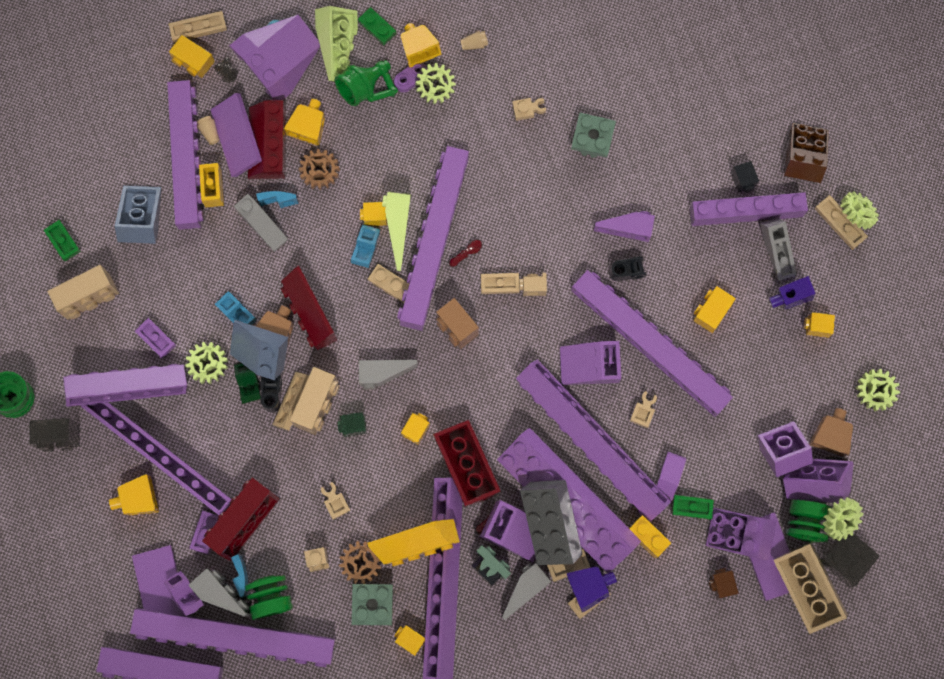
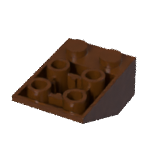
M792 123L784 176L816 183L822 182L828 167L829 130Z

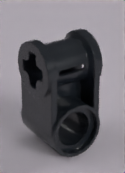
M639 256L615 261L609 270L610 278L613 281H624L646 277L647 272H644L643 267L644 258ZM614 268H621L623 274H617Z
M279 375L275 380L261 376V404L267 412H276L281 405L282 375ZM268 399H275L274 405L266 406Z

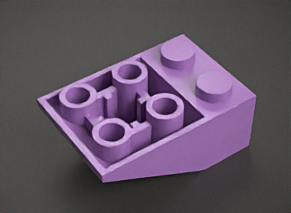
M600 341L560 347L561 385L619 383L621 381L619 341Z
M501 500L496 501L480 537L533 562L535 552L525 512Z
M713 508L706 546L769 561L777 522Z

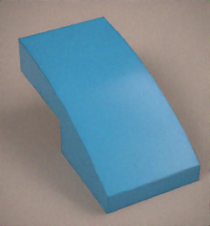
M269 191L256 194L260 206L278 202L280 208L299 204L296 195L288 192Z
M362 224L351 258L352 264L369 268L380 229Z
M229 291L215 303L216 307L232 323L238 320L253 325L257 321Z
M240 554L231 557L239 576L232 580L240 597L245 598L248 591H245L244 586L248 585V576L244 560Z

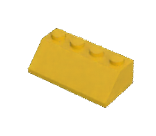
M454 519L433 521L368 542L367 544L384 565L392 563V567L404 564L403 560L408 559L409 562L418 560L421 554H425V556L434 555L437 553L436 550L440 548L442 551L453 549V544L460 541Z

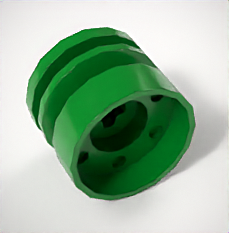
M10 371L1 372L0 414L14 419L23 417L30 412L34 405V390L17 373Z
M791 500L789 514L797 517V520L787 521V525L796 529H786V535L805 542H827L829 536L820 533L825 532V526L821 522L827 521L824 516L829 514L828 508L832 509V507L817 502Z
M285 575L263 577L244 586L245 591L255 590V593L248 595L247 599H257L258 602L249 607L252 620L273 616L293 609L291 596H281L280 594L288 589V585H278L287 581Z

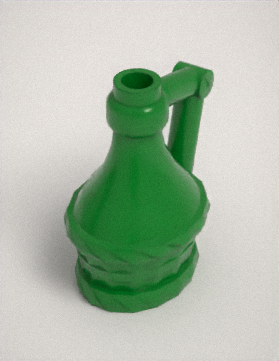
M387 60L379 61L370 68L348 65L346 70L342 74H338L334 79L338 92L351 106H358L360 102L365 100L374 102L387 97H394L398 92L388 73L391 70V66ZM380 76H383L388 90L373 94L377 80Z

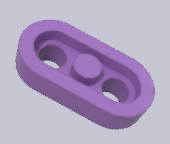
M423 63L416 64L411 68L407 67L397 74L394 84L398 91L408 92L417 86L415 82L420 80L417 78V74H422V72L417 73L415 70L422 68L427 70L426 65ZM402 79L407 80L405 83L400 82Z

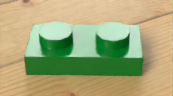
M371 7L358 18V23L383 46L397 34L396 30Z
M60 220L44 229L45 234L64 262L81 252Z
M674 495L672 515L712 520L714 500Z

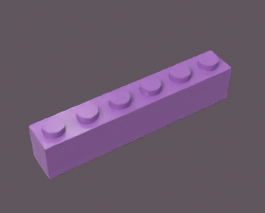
M805 192L692 202L689 210L691 226L762 221L775 218H799L806 214L808 207Z
M177 364L165 367L151 366L145 369L131 368L125 371L111 370L105 373L91 372L85 375L71 374L63 377L66 407L186 394L187 389L184 365Z
M101 647L96 672L102 673V677L114 678V675L122 676V679H221L224 667Z

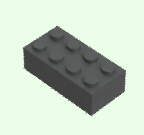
M566 480L529 482L520 492L537 565L574 564L582 556V549Z

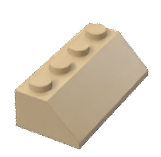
M812 542L795 548L773 560L809 634L847 618L848 614Z

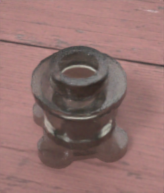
M225 58L222 62L216 64L214 69L218 75L222 76L223 82L231 83L237 79L238 70L233 68L229 58Z

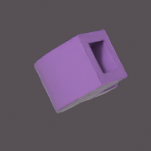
M181 571L163 581L175 604L185 616L195 613L200 607L204 606L201 599L189 587L190 583Z

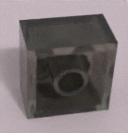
M70 418L30 420L29 444L35 446L36 449L42 450V452H54V448H61L62 451H72L74 447H80V424Z
M853 533L852 536L848 534L846 540L842 538L838 541L836 539L820 560L828 570L848 587H855L880 555Z

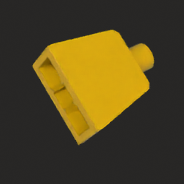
M409 23L404 27L405 32L400 36L409 68L442 55L438 40L425 25L415 27L413 23Z
M311 99L308 107L299 104L284 127L286 135L319 146L325 122L324 113L319 111L321 102Z
M147 474L117 488L119 496L109 499L111 510L122 508L124 515L159 512L152 478Z

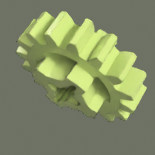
M437 63L434 64V67L428 64L427 70L422 68V74H417V78L420 80L415 82V85H419L416 92H422L420 98L426 97L427 103L430 99L433 100V104H436L437 100L443 103L444 97L447 100L450 98L448 93H454V90L451 88L456 85V83L451 82L454 79V75L449 76L451 70L445 71V65L438 68ZM431 72H437L436 75L427 76ZM443 75L446 78L447 83H444L442 78ZM435 80L438 81V85L436 86V88L433 87L432 83ZM423 83L427 85L428 92L425 90ZM436 92H444L441 95L434 96Z
M849 192L841 200L842 204L840 207L844 209L842 212L847 214L846 218L852 224L856 223L858 228L870 229L879 220L877 218L879 214L875 212L877 209L872 207L873 203L867 197L863 198L861 193Z
M202 342V347L196 344L195 351L189 350L192 354L191 357H186L190 362L185 365L186 368L190 369L188 374L190 376L194 375L193 379L195 381L200 378L201 384H204L205 380L212 384V379L218 382V376L225 375L222 370L228 369L224 364L228 362V359L223 357L226 355L225 351H220L221 347L219 345L214 348L212 342H210L209 346ZM214 353L218 355L219 361L214 360ZM209 360L211 363L205 366L203 363ZM195 365L200 367V374L196 371Z
M872 369L869 371V374H863V378L858 380L861 385L856 387L857 390H860V393L856 396L862 397L860 403L866 402L867 409L873 406L874 411L879 410V407L884 411L886 406L890 408L893 406L892 402L898 400L895 395H898L900 391L895 388L899 386V383L893 382L895 376L888 377V371L882 374V369L877 370V372ZM883 386V387L880 389L879 393H875V394L873 395V393L875 392V390H876L877 388Z
M848 497L845 500L841 498L838 504L834 502V507L832 509L828 508L829 514L824 516L827 519L823 523L825 526L824 531L827 535L838 541L842 538L846 540L848 534L852 536L853 530L859 529L857 524L862 523L860 517L864 515L861 512L863 508L859 503Z

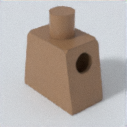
M281 305L277 314L267 311L256 327L289 337V343L294 328L293 323L287 320L291 310Z
M835 408L833 417L828 415L823 417L809 445L841 457L848 456L851 447L853 424L844 421L847 411Z

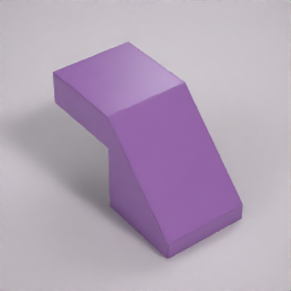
M667 452L656 486L672 501L686 458Z

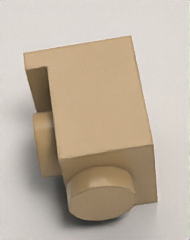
M542 273V276L528 274L527 277L519 279V290H523V296H546V273Z
M322 547L304 551L306 565L310 572L330 568L326 548Z

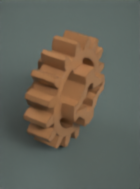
M317 149L315 154L311 150L309 157L304 155L305 161H300L302 167L299 168V172L302 173L300 177L301 180H305L306 186L311 184L312 189L318 186L319 190H322L324 185L327 189L329 188L328 183L335 184L333 178H339L336 172L340 171V168L336 166L339 163L337 159H334L333 154L328 156L327 150L321 153ZM330 165L332 166L331 173L328 172ZM308 166H310V168H311V170L309 171V174H307V168H308Z
M356 541L355 547L349 544L350 550L343 549L346 555L339 558L344 561L339 565V567L345 569L342 575L348 574V581L354 578V584H357L359 580H361L362 584H365V579L372 582L371 576L375 575L378 577L376 570L382 569L378 565V562L381 561L367 547L366 541L363 543V546L360 545L359 541ZM359 550V554L354 557L350 556L354 551ZM367 552L371 553L374 562L368 560ZM361 557H363V561H365L366 564L362 565L361 568H358L359 566L358 564H356V560H360ZM348 564L353 565L355 569L354 574L350 572ZM366 569H372L367 575L361 576Z

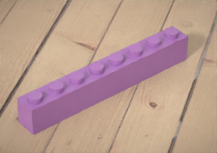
M190 80L167 82L175 225L179 230L201 228V221H204L203 210H200V203L202 201L201 192H199L200 174H198V168L201 165L200 157H197V150H200L199 139H196V133L199 132L198 123L195 121V115H198L197 104H194V98L197 97L196 87L192 86Z

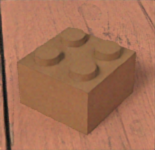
M455 298L436 312L437 326L442 332L446 331L448 333V339L454 347L458 346L462 349L479 335V327Z

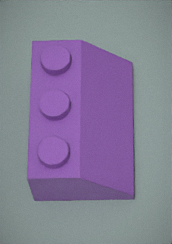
M813 459L812 464L787 473L783 478L787 499L835 502L838 504L841 498L845 500L851 492L853 462Z

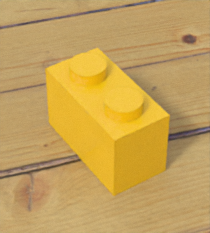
M183 35L180 36L169 51L172 57L171 61L179 67L182 65L187 68L186 71L194 77L197 75L203 78L215 62L211 53Z
M219 164L199 165L201 201L205 208L224 206L222 170Z
M718 286L713 291L711 289L704 297L707 300L703 306L699 305L693 313L696 315L693 321L711 333L716 330L736 299Z
M643 515L629 528L641 540L639 544L655 559L671 544Z

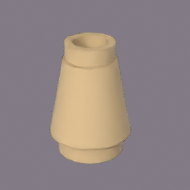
M479 30L460 40L463 50L485 48L484 46H488L485 31L480 32Z
M206 116L197 121V127L209 145H214L220 141L215 121L211 116Z

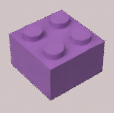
M795 422L758 435L760 451L776 477L813 463L812 448Z

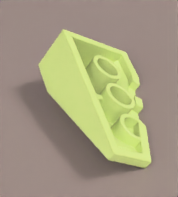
M327 6L315 9V26L328 80L334 81L335 77L338 74H342L350 64L349 55L354 47V44H352L354 35H357L358 17L356 10Z
M388 192L387 196L383 195L382 207H386L385 213L397 271H401L411 194Z

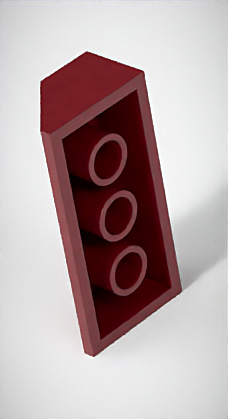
M264 100L249 107V122L262 161L248 169V179H285L286 133L284 127L286 125V107L283 100Z
M297 266L281 280L283 287L280 289L285 298H290L292 303L289 306L293 314L298 313L300 320L297 322L302 331L306 330L309 334L306 339L310 347L315 346L318 351L338 340L302 270Z
M469 420L433 434L465 507L485 501L501 492Z
M252 477L251 480L244 483L240 494L230 501L228 509L218 516L217 523L213 528H209L206 531L202 542L221 557L232 561L231 557L238 554L280 498Z

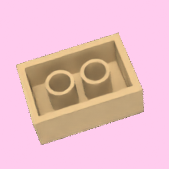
M101 265L47 291L57 312L67 320L75 319L81 315L80 313L86 310H93L98 307V304L104 301L109 302L119 294L110 274Z
M313 367L290 419V422L295 427L314 435L317 434V431L320 432L325 422L323 417L325 413H329L332 407L330 401L333 396L337 395L340 388L335 375Z

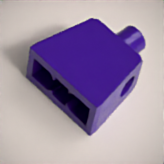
M809 276L780 287L778 294L769 297L772 308L783 305L784 310L812 301L816 293ZM786 294H791L793 298H788Z
M598 567L567 573L568 580L582 613L609 597L607 586L617 583L613 571L601 575Z

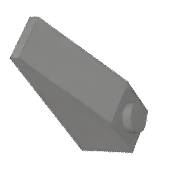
M249 194L234 205L237 213L274 252L288 241V238Z
M775 218L760 223L764 243L777 279L780 281L796 276L786 222L780 218Z
M359 360V385L366 390H373L375 387L381 386L417 368L418 362L417 360Z
M529 563L521 570L523 574L520 576L503 613V620H506L551 583L537 564L532 566Z

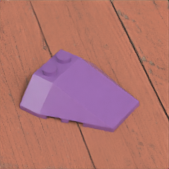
M296 15L247 32L231 43L229 47L240 60L246 63L266 88L265 92L272 100H284L292 93L320 48V44L301 17Z

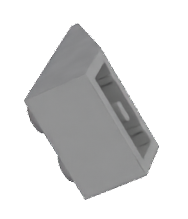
M206 569L189 584V587L202 601L242 616L251 617L250 606L246 601L237 598L238 592L233 586L224 583L225 577L218 570Z

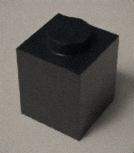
M751 161L734 166L730 172L738 193L742 191L745 193L751 192L759 183Z

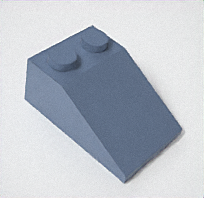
M123 186L115 222L117 242L156 244L159 227L161 187Z
M235 320L233 323L230 355L255 374L275 380L284 370L289 337Z

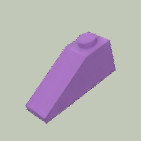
M647 211L634 212L596 222L593 231L649 242L655 216Z

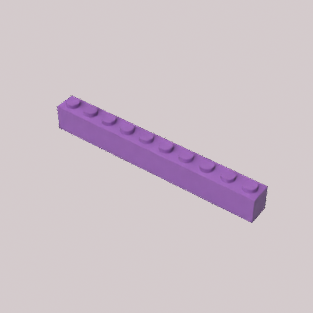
M447 146L446 152L441 154L440 163H442V167L437 169L435 180H438L437 185H433L431 191L433 200L432 203L427 205L426 214H428V218L423 220L421 231H424L423 237H419L417 242L419 251L418 255L414 254L412 266H414L413 273L409 272L407 279L409 288L404 290L402 301H405L403 308H399L397 319H400V326L423 331L469 159V151Z
M587 270L572 286L571 291L710 414L716 417L733 398L730 395L729 389L717 384L713 375L710 373L706 374L701 370L702 367L695 360L691 361L683 349L680 347L676 348L668 336H662L653 323L646 322L643 319L644 316L638 310L630 308L626 299L623 297L619 298L614 294L615 291L611 286L604 285L596 273H590Z
M538 359L530 363L516 378L519 381V385L532 395V399L537 404H540L545 409L546 414L559 424V428L572 438V442L585 452L586 457L599 467V471L612 481L613 486L625 495L627 501L630 504H634L641 516L643 515L651 522L671 503L669 498Z
M111 403L80 405L216 514L220 515L228 509L229 503L232 500L229 496Z
M434 478L432 522L454 519L460 541L462 499L452 478ZM460 542L453 544V549L442 551L440 548L436 550V554L430 555L423 679H453Z
M140 608L134 609L130 634H135L137 639L147 640L148 637L156 638L155 641L167 643L168 640H174L176 645L187 646L188 643H193L196 648L201 649L213 646L216 651L227 652V649L235 650V653L240 655H247V652L255 653V657L267 658V655L275 656V660L287 661V658L295 659V663L307 664V661L315 662V666L327 667V664L332 663L336 640L329 637Z

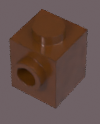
M726 568L714 570L715 575H711V580L708 582L711 592L715 593L716 599L739 594L732 570L727 571Z

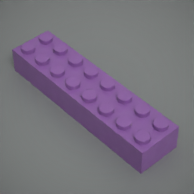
M530 428L519 435L497 459L523 487L529 482L566 480L580 545L607 573L611 572L641 542Z

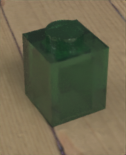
M363 412L340 415V421H337L339 433H342L344 437L367 434Z

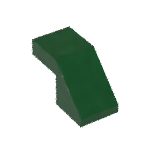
M242 363L235 364L234 372L242 404L260 400L261 393L257 375Z

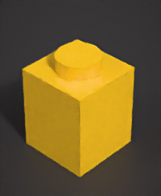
M383 202L363 203V209H360V220L364 221V225L387 226L386 207H382Z
M812 312L804 320L806 335L829 338L834 334L835 315Z
M412 413L401 435L419 445L430 426V423L427 421L428 418L420 413L417 415Z
M407 625L404 628L400 626L394 635L397 638L395 643L414 656L425 642V637Z

